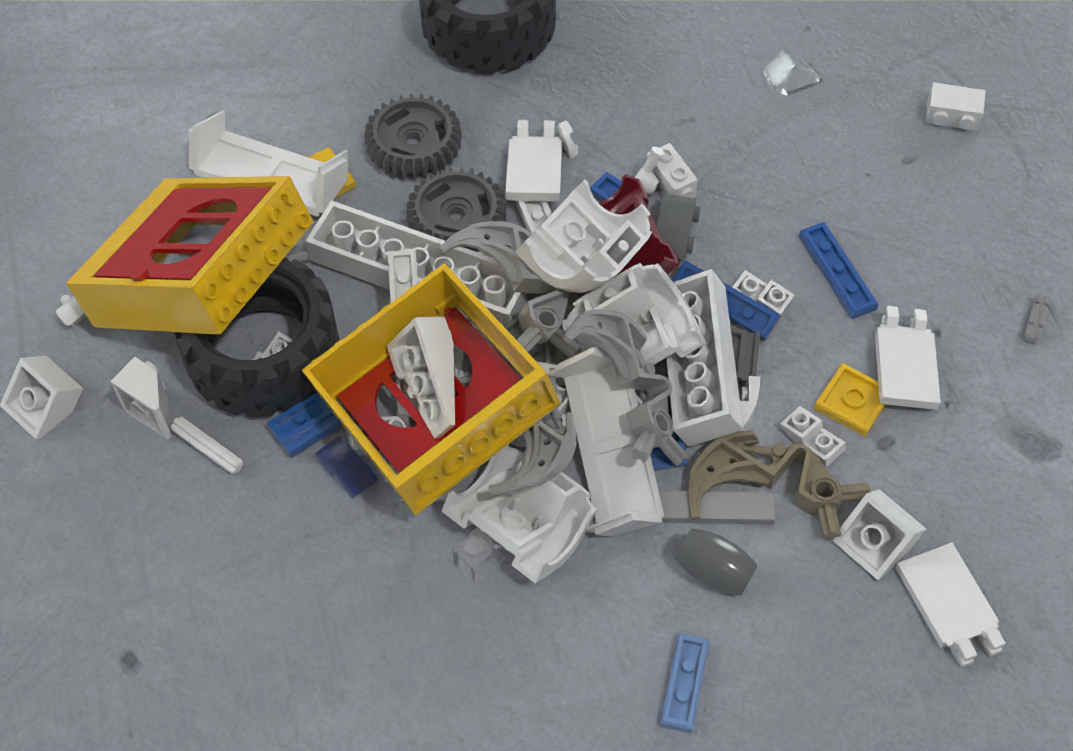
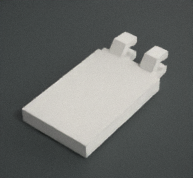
M518 120L517 136H512V139H509L506 200L560 201L562 140H559V137H555V121L544 120V137L529 136L528 120Z
M886 306V315L883 314L882 324H880V327L875 332L880 404L938 410L941 399L935 337L930 329H926V310L915 309L913 312L914 318H910L909 321L910 327L898 326V307Z
M952 542L897 563L895 569L940 648L950 647L961 668L974 662L973 658L977 656L969 640L978 636L989 657L1001 653V647L1005 646L1006 643L997 629L999 628V620Z

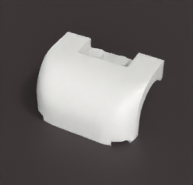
M584 179L515 253L546 283L567 292L585 293L600 288L610 281L644 245L652 233L648 219L651 214L643 204L639 205L632 212L623 215L604 209L595 200L590 191L589 183Z
M639 263L630 267L600 288L592 290L574 302L575 308L568 315L567 320H562L563 330L566 332L571 323L585 311L609 309L622 312L635 321L648 336L640 353L647 363L653 365L675 352L682 358L706 344L688 303L658 263L642 266ZM583 334L577 335L573 339L582 346L580 349L581 353L592 347L604 349L593 338Z
M508 444L491 457L482 475L470 488L460 494H456L454 491L449 492L441 512L464 529L475 524L482 532L488 534L501 544L504 549L514 554L515 558L512 566L536 584L562 566L572 555L586 533L597 508L589 500L591 494L562 471L553 479L539 486L536 485L518 492L490 495L489 485L500 484L512 479L524 465L527 447L525 452L508 447Z

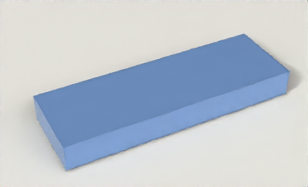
M678 633L660 727L692 733L710 642L709 639Z

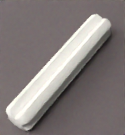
M180 417L173 420L171 430L230 474L241 471L244 464L242 459L185 418Z

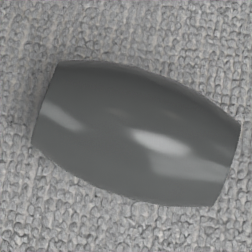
M691 528L675 557L678 563L698 581L721 592L740 596L758 566L735 543L712 532Z

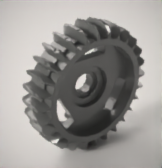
M412 93L409 98H403L400 95V100L395 101L390 98L389 105L382 103V110L376 108L374 109V115L369 116V123L366 124V132H364L366 150L370 155L371 161L376 163L377 169L383 168L385 174L392 171L394 178L402 174L404 180H406L407 176H413L416 181L417 175H423L427 178V173L430 172L437 175L438 168L445 171L446 163L451 165L453 164V157H458L462 138L459 118H456L455 111H450L449 104L443 105L441 99L434 102L432 95L428 99H424L422 93L419 98H414ZM436 125H439L446 133L443 141H437ZM412 137L421 139L417 144H409L407 142Z
M462 166L459 171H453L450 167L447 173H443L440 169L437 176L430 173L429 180L421 178V186L414 185V193L409 194V201L407 202L406 215L409 228L444 241L469 225L489 221L506 222L507 218L503 191L499 190L498 183L492 184L491 177L484 179L483 172L475 175L473 168L469 172H464ZM479 198L483 199L490 207L489 215L482 216ZM454 212H461L464 214V217L460 220H453L450 218V215ZM461 246L472 251H475L476 249L472 247Z

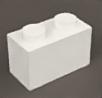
M933 82L927 101L925 123L978 131L984 113L986 90Z

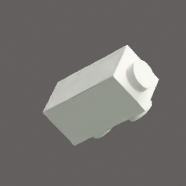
M670 143L659 147L663 150L664 155L659 159L652 171L660 181L658 184L659 189L663 194L688 198L696 197L698 179Z

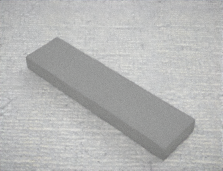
M659 491L665 515L662 518V522L774 524L775 522L774 492L707 491L701 499L700 519L692 520L688 491Z

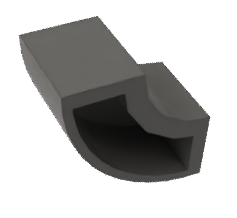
M664 194L656 228L662 240L670 242L677 259L685 260L687 253L692 254L695 237H690L693 222L698 223L701 207L696 206L697 199Z

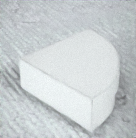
M564 121L558 124L559 140H562L564 151L571 159L578 156V145H575L571 140L570 133L573 130L569 122Z

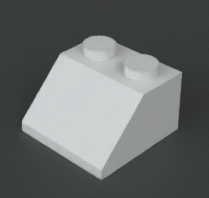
M48 356L20 358L0 403V407L35 439H41L73 412L83 388Z
M134 357L110 382L124 412L168 440L171 437L169 399L164 390L166 386L160 380L158 375L160 372L154 364L149 361L144 363Z
M878 489L864 496L840 527L841 536L835 537L832 541L873 577L880 580L911 550L926 531V528Z

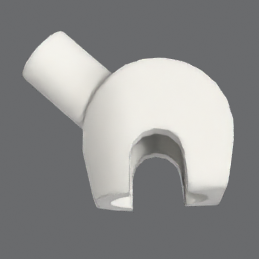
M63 295L61 297L62 305L56 310V313L66 325L75 326L87 317L74 296Z

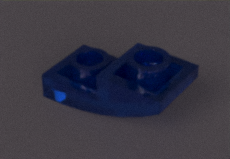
M340 436L315 453L331 477H337L352 499L378 481V478L368 465Z

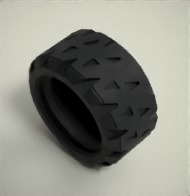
M419 0L423 36L425 39H428V46L439 58L445 56L448 64L462 70L467 68L473 69L477 73H494L497 70L503 69L509 71L523 66L526 60H534L545 50L547 43L552 40L556 27V0H520L522 2L515 8L503 13L490 15L465 12L454 6L459 0Z
M284 257L231 321L233 322L245 314L261 310L280 311L293 316L302 325L294 340L283 350L262 359L241 360L226 356L215 349L221 334L174 332L177 338V347L194 388L207 402L214 400L218 409L234 415L247 411L249 417H269L274 415L276 410L283 409L285 412L308 398L310 393L314 394L317 392L302 369L309 365L312 360L320 357L332 348L340 339L327 288L323 281L316 277L309 267L295 259L290 262Z

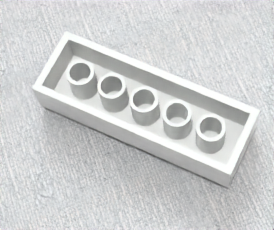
M712 269L673 282L688 303L706 344L682 358L676 352L666 357L668 378L672 386L670 399L673 430L688 447L743 430L726 288Z

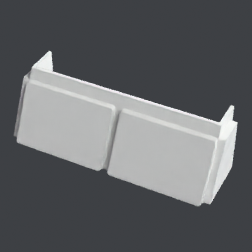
M225 111L207 118L188 130L189 169L194 171L195 176L201 178L290 176L309 214L316 217L321 213L323 214L330 201L334 200L347 181L348 150H344L324 163L225 131Z
M592 347L559 363L558 368L548 372V374L564 378L571 412L574 417L588 489L591 494V502L597 508L594 514L596 523L588 526L586 532H594L596 535L614 536L662 523V518L665 515L651 456L643 463L640 459L634 460L631 457L633 454L632 449L637 439L630 431L626 413L638 406L635 389L619 387L614 365L605 349Z

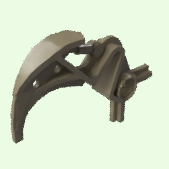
M753 430L739 431L715 439L699 455L691 468L688 487L689 509L692 520H697L701 517V499L712 487L724 482L742 481L765 485L772 489L793 462H800L802 464V471L795 505L810 515L817 514L819 516L823 538H828V540H834L835 537L841 536L836 512L841 507V503L861 501L870 492V486L867 483L840 485L837 480L835 481L816 454L805 444H793L787 448L781 444H776L773 447L755 445L759 443V439ZM746 452L754 453L753 455L771 457L772 464L765 465ZM711 468L714 471L708 472L707 469ZM819 493L826 494L828 497H822Z

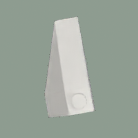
M415 317L387 345L395 373L399 379H405L409 386L407 389L410 398H416L420 404L419 413L433 437L440 438L455 425L454 345L452 335L445 317Z

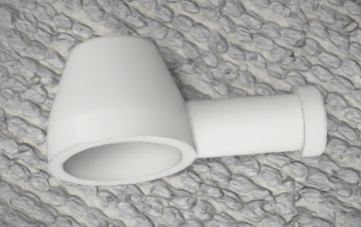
M655 146L651 148L650 155L645 164L635 176V178L640 179L647 195H652L660 182L652 171L659 159L664 155V152Z

